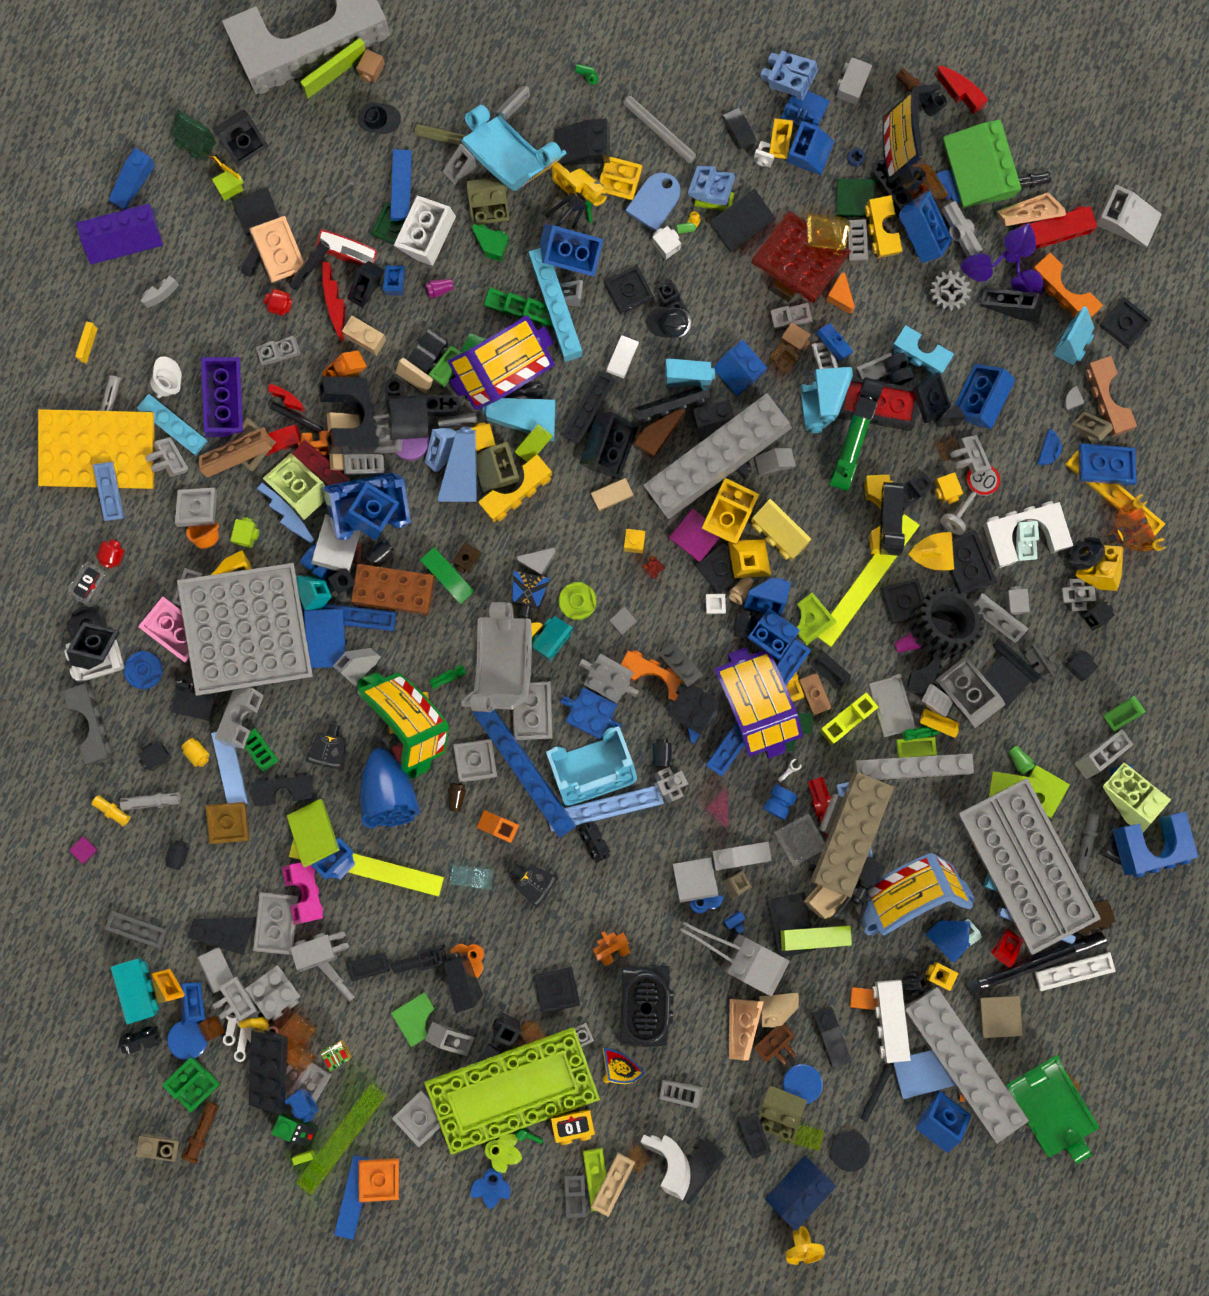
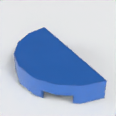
M1051 429L1047 430L1037 465L1045 466L1051 464L1061 454L1062 443L1056 435L1057 433Z

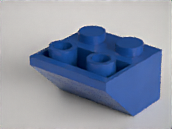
M802 121L790 149L787 163L821 176L835 141L820 127Z
M768 608L748 636V639L780 660L800 630Z

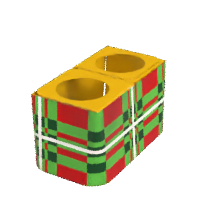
M343 1039L320 1050L330 1071H333L352 1058L351 1054H349L350 1052L347 1051L346 1053L344 1047H342L345 1044Z

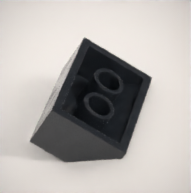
M598 411L579 464L592 471L620 480L638 427L614 412Z
M805 892L766 899L776 951L781 957L816 950V948L782 951L781 930L812 928L808 906L803 902L806 899Z
M706 1136L696 1141L693 1146L695 1150L691 1155L686 1154L690 1166V1184L683 1200L688 1205L726 1158L725 1152Z

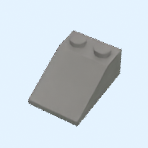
M967 656L936 679L974 728L1006 705L1001 696Z

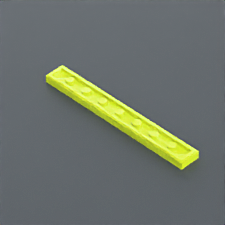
M905 514L902 517V533L905 534L904 546L920 526ZM880 554L873 556L831 615L836 620V623L818 636V639L832 647L897 556Z
M293 840L289 857L300 859L295 841ZM353 853L355 865L348 871L349 873L435 896L440 895L444 877Z

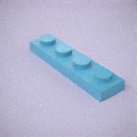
M150 394L137 407L140 412H154V423L195 456L208 442Z

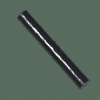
M274 402L270 406L271 410L318 434L323 431V427Z
M885 1066L860 1119L868 1121L893 1070L892 1067Z

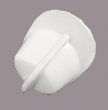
M159 357L154 364L150 385L153 391L156 392L157 398L177 394L180 391L181 370L178 364L169 357Z

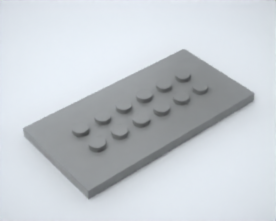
M1028 778L957 813L1030 955L1101 919Z

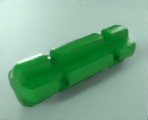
M459 665L454 670L451 669L440 674L439 677L430 679L429 682L432 688L436 689L441 684H447L457 679L458 676L465 675L466 670L464 666Z
M928 726L908 729L902 732L905 741L939 734L938 730Z

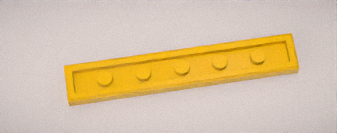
M1077 450L1065 465L1079 477V452ZM1086 482L1136 526L1139 521L1146 518L1148 524L1145 525L1141 522L1142 527L1139 528L1151 539L1165 525L1162 520L1145 506L1142 508L1134 507L1126 511L1125 507L1133 503L1135 498L1119 484Z

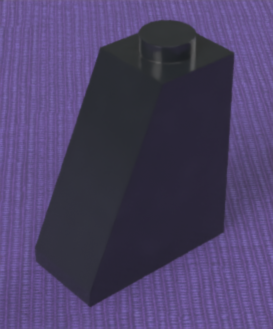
M457 951L451 953L444 962L454 1010L455 1013L474 1008L483 996L467 952L459 953Z

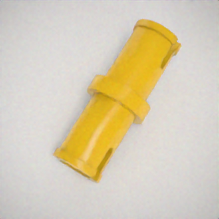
M100 795L96 796L91 804L105 813V817L112 818L122 827L131 818L119 810L116 804L109 803Z

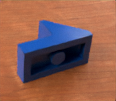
M386 266L383 291L386 295H405V266Z

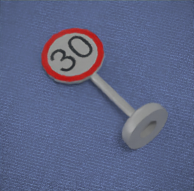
M991 466L988 472L972 475L970 470L968 471L966 476L967 484L973 492L957 515L945 514L940 519L941 524L950 532L957 535L964 533L966 525L960 518L976 494L988 496L999 488L1000 475L993 466Z

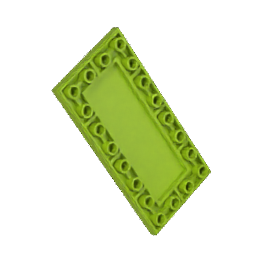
M574 1027L425 1081L428 1095L451 1155L600 1100Z

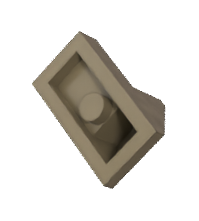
M1085 411L1071 424L1091 444L1096 440L1101 441L1113 429L1110 422Z

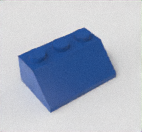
M929 190L906 204L899 213L900 222L904 225L907 237L914 245L915 254L922 263L942 257L952 240Z
M544 224L540 241L542 263L595 277L604 239Z
M974 364L954 407L956 405L960 407L966 415L965 421L978 427L992 429L1016 379L1005 368Z

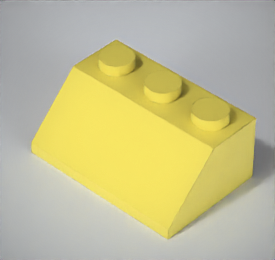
M771 499L765 503L751 520L753 529L758 533L762 532L766 536L765 540L772 547L775 545L780 550L779 554L785 560L789 559L792 561L811 541V538Z

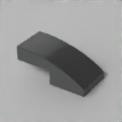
M584 1175L564 1176L566 1219L586 1218Z

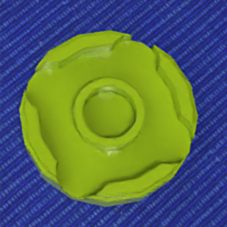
M573 582L566 585L561 591L559 607L567 618L583 620L594 612L596 595L588 585L582 582Z

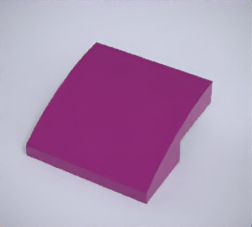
M691 509L668 538L681 550H684L697 562H700L720 537L701 529L706 518L694 509Z

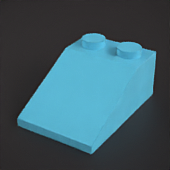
M1083 306L1071 320L1053 355L1072 365L1077 360L1081 361L1086 352L1083 350L1085 345H1089L1094 337L1091 334L1094 325L1087 307Z

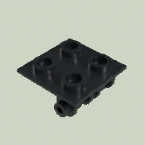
M181 675L180 680H177L175 685L177 692L172 713L209 721L216 693L196 696L193 678Z

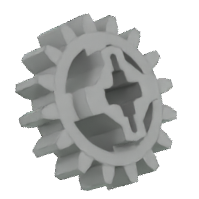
M949 271L948 275L942 272L940 277H935V282H932L930 286L933 289L929 292V294L934 295L931 301L937 302L935 307L942 306L941 311L948 308L949 313H951L953 308L959 311L960 306L964 307L966 305L965 301L970 299L968 294L971 293V289H967L970 283L964 282L965 276L960 278L959 272L953 275L952 271ZM946 281L945 286L939 287L941 283ZM962 296L959 301L955 302L956 297Z

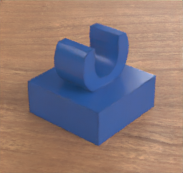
M740 911L723 921L728 929L734 927L739 934L745 931L741 923L745 920V917Z

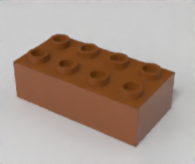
M362 564L357 565L356 584L353 588L351 600L354 605L430 615L435 584L434 575Z

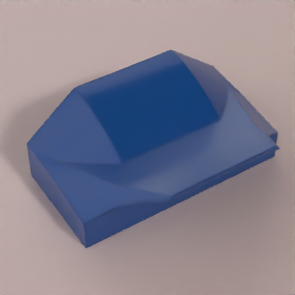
M340 837L336 840L339 851L311 865L324 879H341L355 865L353 860L354 851Z

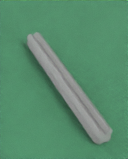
M628 96L624 100V105L688 163L695 159L696 154L632 96Z

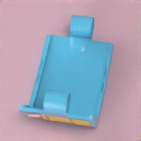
M479 105L465 115V121L473 132L461 140L462 143L487 170L514 191L550 169L567 154L565 150L561 151L555 142H550L539 150L534 149L501 116H497L486 123L490 118V114L483 105Z

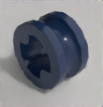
M859 148L852 149L847 158L848 163L852 167L861 166L865 159V153ZM854 154H857L861 159L859 158L858 161H855V158L852 157Z

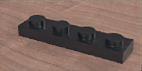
M598 371L562 435L563 438L578 446L580 445L615 382L614 378Z

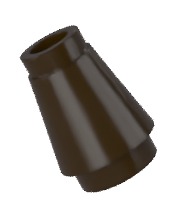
M450 783V787L447 788L449 811L460 812L467 791L465 784Z

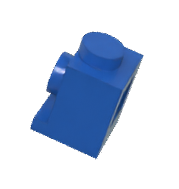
M300 1089L285 1100L286 1104L292 1106L291 1110L294 1116L303 1119L304 1123L312 1120L315 1117L314 1114L319 1111L308 1090Z

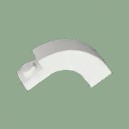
M644 1135L641 1143L645 1149L667 1159L668 1170L661 1184L662 1189L665 1193L683 1200L690 1184V1166L685 1154L677 1143L664 1135L662 1140L653 1135L651 1137Z

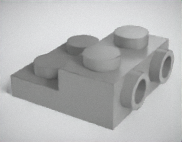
M278 965L245 988L268 1021L272 1019L274 1022L283 1015L282 1010L287 1007L291 1009L299 1003L297 999L300 998V995Z

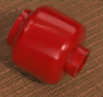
M273 289L270 294L266 293L264 304L267 305L269 313L284 316L286 313L289 314L293 299L290 298L289 293Z
M110 539L109 542L103 541L96 554V558L99 560L98 563L111 569L119 566L125 550L120 546L121 543L114 539Z

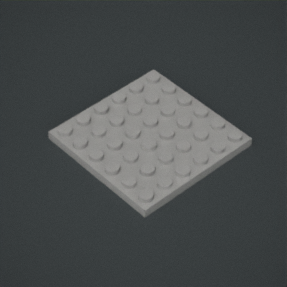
M294 563L177 580L196 696L313 677Z

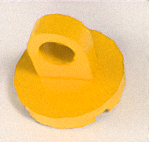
M800 1226L796 1231L793 1230L795 1247L785 1252L786 1262L792 1265H798L799 1261H804V1264H810L824 1257V1246L816 1243L812 1244L809 1232L804 1226Z

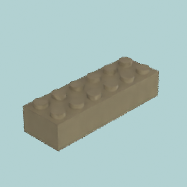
M859 772L852 774L810 882L845 897L852 896L894 789L893 786Z

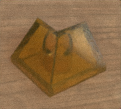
M807 213L808 246L845 250L850 221L844 217Z

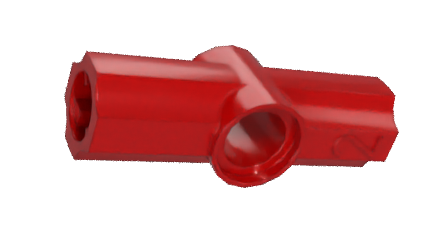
M820 777L808 781L807 784L813 799L812 805L815 814L819 818L820 823H822L831 796H829L824 778Z

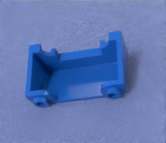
M385 473L323 487L324 498L335 537L339 538V540H346L350 538V535L354 534L353 531L358 530L345 522L344 518L366 482L399 502L387 524L393 525L394 528H402L406 526L405 524L411 523L404 478L396 473Z

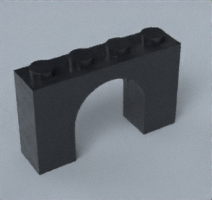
M323 376L318 384L320 402L346 404L355 410L360 422L356 428H331L326 435L328 454H373L379 446V437L376 436V420L373 419L374 406L370 401L371 388L368 385L367 378Z

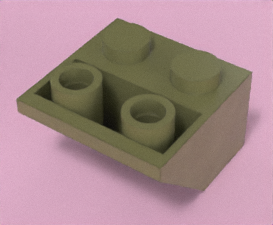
M496 177L467 181L472 225L509 221L504 183Z
M508 442L489 447L477 454V474L483 493L520 482Z
M770 1086L759 1115L764 1132L794 1142L807 1100Z

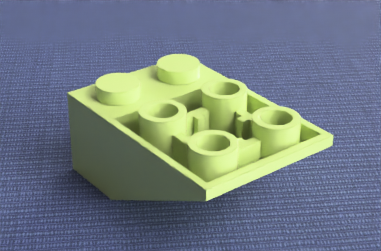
M1123 763L1103 786L1124 820L1129 825L1140 824L1142 833L1171 800L1126 763Z

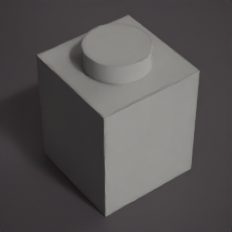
M1021 586L1010 587V590L1005 592L1006 611L1010 615L1027 614L1030 612L1028 589H1022Z

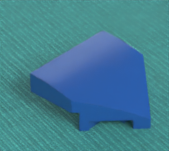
M939 921L926 933V936L951 962L955 963L967 948L970 947V922Z

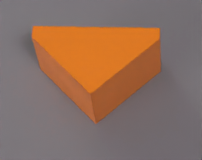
M844 272L840 274L826 301L850 314L853 313L855 306Z

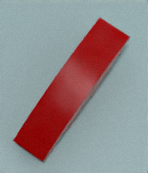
M322 262L323 287L329 315L340 341H344L342 330L345 327L346 304L343 299H338L339 285L337 281H332V266L330 262Z

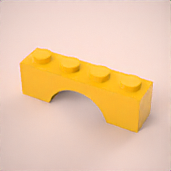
M538 455L523 465L524 481L518 490L509 494H501L492 490L478 502L479 506L493 522L503 520L507 516L506 512L511 508L513 510L518 508L522 504V499L526 496L528 498L536 493L538 486H544L551 480L552 471Z
M889 475L866 476L864 480L865 499L876 504L881 511L883 482L893 481H890ZM880 526L872 530L869 535L870 554H880Z

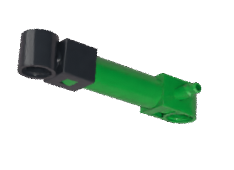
M867 377L864 378L853 410V417L840 456L838 455L831 475L829 486L845 491L849 490L857 467V459L870 421L873 419L884 382Z

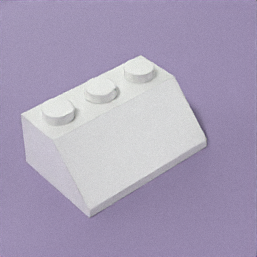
M417 196L394 246L412 258L433 266L456 218L455 214L449 206Z

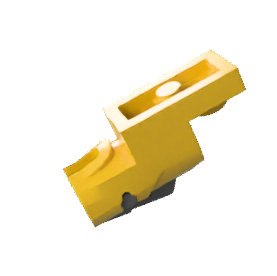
M560 163L553 165L552 180L568 195L571 192L573 194L574 192H579L595 206L604 203L607 198V189L596 176H590L581 168L569 173Z

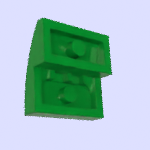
M190 1057L162 1086L191 1113L221 1084L197 1060Z

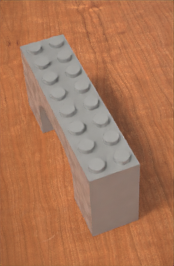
M333 0L337 9L335 15L329 21L288 39H279L269 33L256 6L222 22L255 94H263L271 87L282 86L287 80L300 78L303 73L308 71H315L359 38L365 43V49L371 43L384 41L387 36H390L387 20L378 1Z

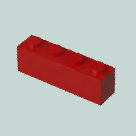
M1084 206L1076 207L1072 212L1066 213V216L1037 220L1034 223L1026 222L1020 225V227L1027 223L1031 225L1036 238L1035 250L1093 233L1098 227L1091 206L1085 208Z

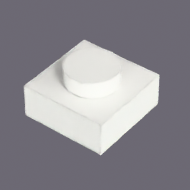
M706 594V614H725V594Z

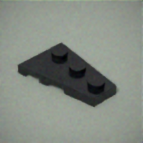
M256 917L193 919L187 938L244 955Z

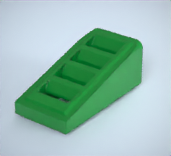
M257 729L252 730L244 747L261 771L264 772L279 760ZM255 736L257 737V740H255L251 744H248V741H250ZM259 743L262 744V746L256 749L255 751L252 750V748L258 745ZM263 750H266V751H267L265 754H263V755L260 756L259 758L257 757V754H259V753L262 752ZM268 756L271 757V759L268 760L266 763H261V761L267 758Z

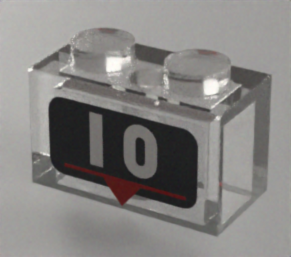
M86 561L85 564L80 566L75 581L73 580L69 584L67 594L92 607L111 575Z

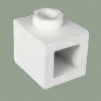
M668 226L664 229H658L653 234L652 243L665 260L681 248L678 234L675 230H670Z

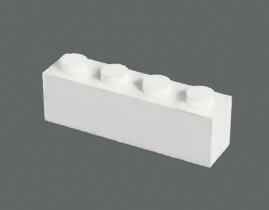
M901 980L875 982L872 992L874 999L877 998L878 1005L875 1007L876 1019L879 1018L880 1026H877L878 1038L882 1040V1046L879 1047L880 1057L884 1058L886 1063L911 1061Z

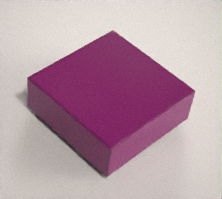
M83 836L69 851L82 864H85L98 849Z

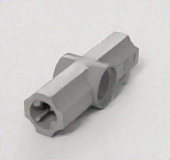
M954 201L943 207L941 211L950 225V236L954 241H959L967 258L983 251L974 235L975 228L973 222L965 219L957 203Z

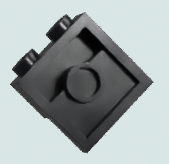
M681 683L676 691V694H678L675 701L671 700L666 708L669 711L667 716L701 735L720 701L693 684L687 687Z

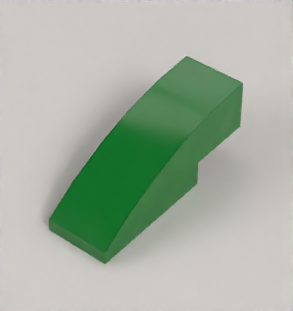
M432 548L420 559L421 563L460 605L474 593V590L435 548Z

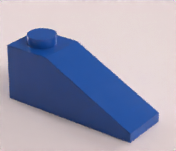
M137 148L132 151L124 163L110 195L109 201L123 210L127 208L156 166L151 157Z

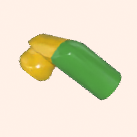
M691 212L685 224L676 225L678 234L696 230L701 220L698 212Z

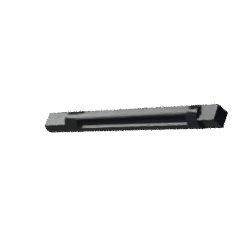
M1098 932L1074 941L1072 944L1012 965L1010 968L1007 967L966 982L967 990L970 995H973L1067 958L1107 944L1106 937L1102 932Z

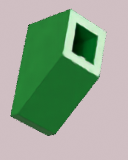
M473 224V234L484 256L503 262L510 242L509 236L503 231L497 230L495 232L489 230L485 225L479 224L477 226Z

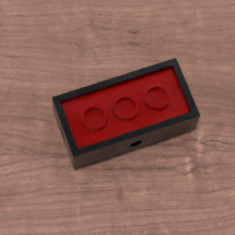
M852 377L840 412L836 418L852 420L853 410L864 379ZM884 383L870 424L911 431L915 426L918 408L913 389L911 387Z

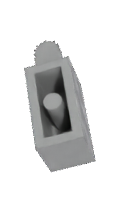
M345 932L331 936L321 933L313 936L314 939L308 942L301 940L294 943L295 946L290 949L296 969L302 972L338 959L336 953L348 949L349 945L348 943H343L334 947L332 941L345 937Z

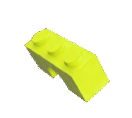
M866 692L819 731L830 745H833L879 707Z

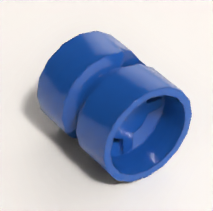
M315 544L305 553L300 563L308 570L313 569V574L319 579L324 580L331 573L332 569L311 564L316 548Z
M775 784L770 793L772 799L766 801L763 809L785 820L789 813L788 806L794 804L797 795Z

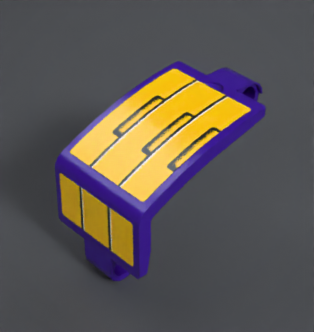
M746 647L729 653L728 658L731 663L715 668V673L741 731L748 756L750 757L765 751L767 758L771 759L784 754L786 750L785 743L803 737L798 713L772 655L765 650L750 655Z

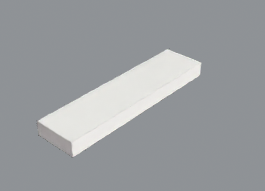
M1108 952L1035 971L1034 974L1039 991H1044L1116 971L1111 953Z

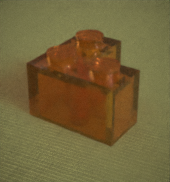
M297 1013L293 1014L277 1034L288 1037L287 1063L294 1070L304 1072L316 1058L304 1045L316 1028L303 1015Z

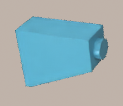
M666 359V387L711 385L712 379H715V368H711V362Z

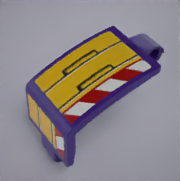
M528 315L524 316L471 349L450 358L448 364L455 377L450 379L449 382L457 396L466 394L474 410H478L500 400L552 368L555 363L547 348L554 344V341L545 326L536 330Z

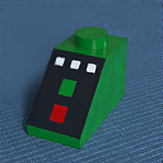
M283 1113L279 1115L271 1134L291 1143L311 1147L319 1128Z

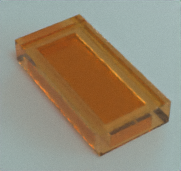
M925 164L918 166L926 172L927 178L924 182L934 198L944 200L948 193L932 166Z

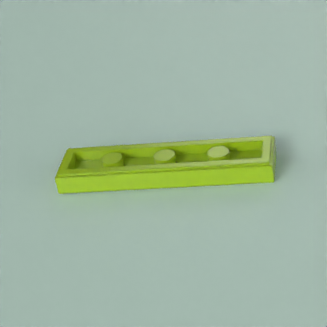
M850 926L781 930L782 951L852 945Z

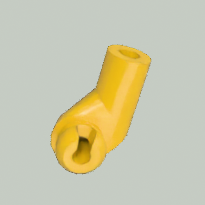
M265 1017L244 1018L238 1022L240 1028H259L262 1030L269 1028L268 1020Z

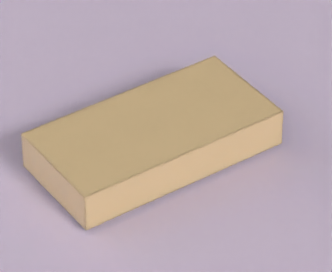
M405 358L399 361L396 374L427 394L431 388L433 378Z
M626 478L591 493L598 511L633 497Z

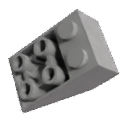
M1115 185L1109 193L1096 223L1097 226L1147 248L1162 214L1134 192Z

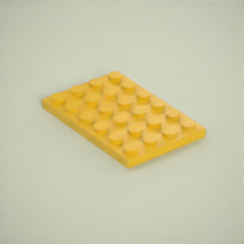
M38 409V486L97 487L93 465L113 461L119 488L154 489V472L151 469L154 461L147 462L145 458L150 453H154L155 413Z

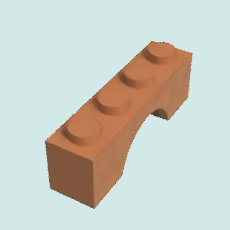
M1112 356L1089 363L1085 367V376L1088 381H1091V392L1099 403V414L1103 415L1104 420L1110 422L1113 426V429L1109 432L1110 436L1113 437L1132 431L1137 425L1131 409L1115 404L1109 394L1110 382L1118 374Z

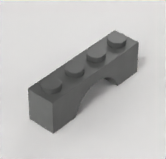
M82 684L64 690L63 694L68 709L81 712L89 723V734L86 740L79 746L84 764L92 765L112 758L110 753H113V749L105 737L107 729L104 723L101 724L99 718L102 716L100 707L94 701V698H96L94 688L90 687V685Z

